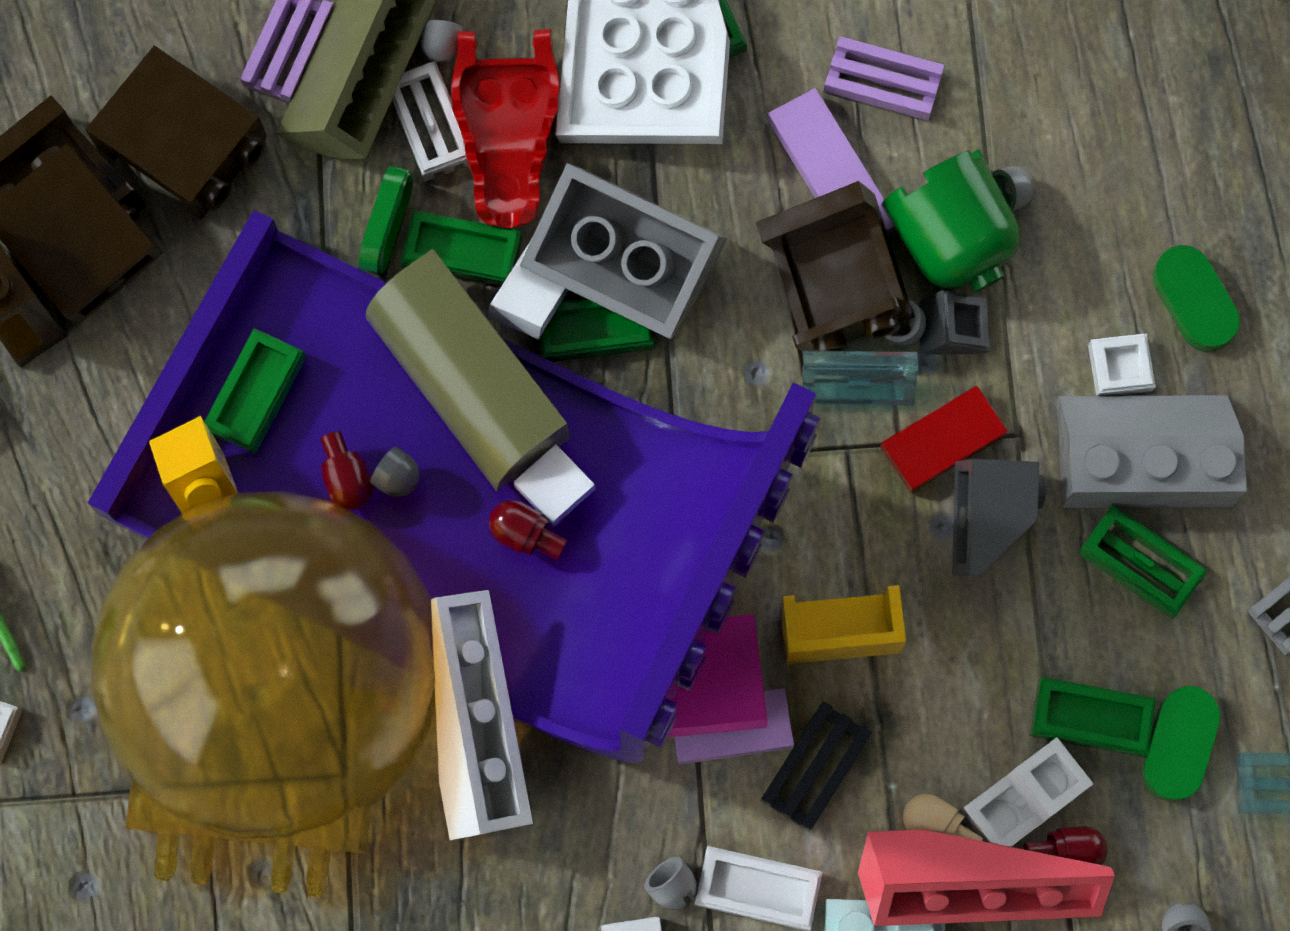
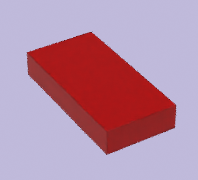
M976 385L881 443L880 448L909 492L913 493L953 469L955 461L968 460L1004 438L1008 431Z

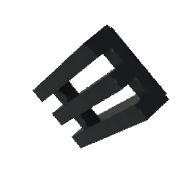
M822 701L760 800L809 833L872 734V731L864 726L857 725L852 721L853 719L845 714L838 713L832 709L831 705ZM826 720L834 725V728L786 803L777 796ZM847 733L855 739L808 814H803L797 810L798 806L843 734Z

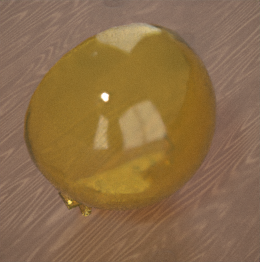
M289 491L235 493L194 506L151 534L124 563L102 602L91 643V692L102 734L122 769L131 780L125 829L158 832L156 859L154 862V875L157 880L170 881L174 876L178 862L180 834L194 836L190 879H192L193 884L206 885L210 880L216 838L274 844L270 887L273 890L272 892L286 893L291 884L295 846L309 847L311 852L306 876L307 891L309 896L322 897L327 887L331 850L367 853L372 807L409 770L433 726L436 703L430 594L408 557L373 523L334 502Z

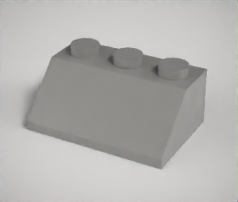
M567 163L519 266L672 339L703 291L728 238L589 171Z
M1228 395L1058 396L1057 411L1062 508H1110L1112 504L1118 508L1233 507L1247 492L1244 435Z

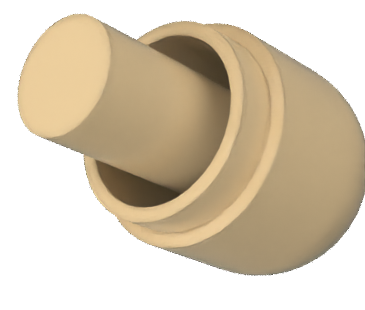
M917 795L910 799L904 808L903 823L906 830H929L979 841L983 840V837L961 825L965 816L958 813L959 809L935 795Z

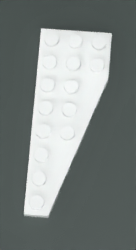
M568 0L556 136L559 142L722 144L730 39L719 0Z

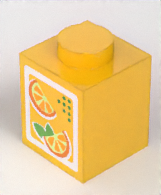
M201 416L149 441L162 483L187 521L239 497L224 452Z

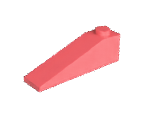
M929 830L868 831L858 870V876L874 926L1101 917L1115 877L1112 868L1109 866Z

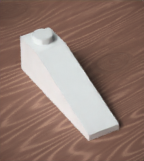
M489 590L431 599L438 772L449 839L454 840L533 824Z

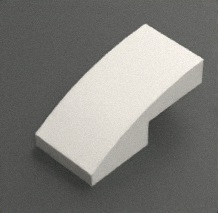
M1056 737L958 813L965 816L963 822L969 830L983 837L982 841L1012 847L1091 787L1093 782L1058 737Z

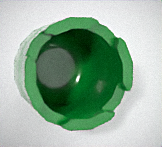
M980 149L975 150L973 153H970L969 150L964 151L923 172L928 182L927 184L909 195L901 186L882 202V208L922 273L932 284L940 288L958 289L971 284L975 292H979L993 285L1006 276L1001 266L1015 255L1020 245L1021 231L1018 222Z

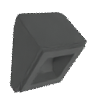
M942 290L919 302L918 306L922 309L926 318V330L920 338L921 353L944 355L985 354L990 352L987 298Z

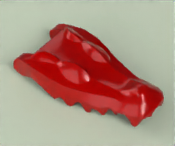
M552 29L534 30L532 40L534 58L477 59L478 42L475 31H457V57L451 84L452 110L461 131L465 156L473 175L474 203L477 216L488 226L512 228L527 225L537 216L540 202V175L546 159L549 137L557 115L560 99L559 75L553 51Z

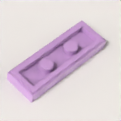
M816 88L768 113L767 121L814 198L860 181L875 193L887 233L890 234L896 231L881 206L884 201L883 196Z

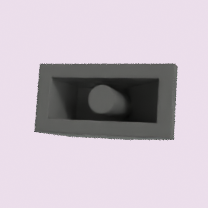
M991 459L955 461L952 575L981 576L1038 520V509L1043 507L1046 496L1045 480L1042 475H1039V462Z

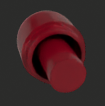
M335 431L320 438L328 460L321 464L323 471L321 476L331 501L337 507L348 511L364 507L370 501L373 494V485L370 483L371 476L364 458L360 457L358 451L349 452L342 431Z
M508 500L501 502L492 510L489 516L488 526L492 537L500 544L519 554L525 553L531 556L536 549L558 560L568 542L567 539L546 529L549 520L542 517L543 514L519 501Z
M1088 826L1057 828L1056 831L1048 833L1046 841L1027 842L1023 846L1024 850L1103 865L1108 852L1107 843L1103 835L1096 829Z

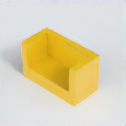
M899 585L887 586L884 594L795 602L794 595L782 596L780 617L786 664L900 654L906 643Z

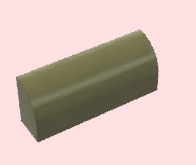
M336 0L276 133L300 147L324 156L338 159H366L436 0Z
M431 249L396 274L371 300L366 310L367 321L496 492L523 474L555 444L560 447L570 440L567 422L434 249Z

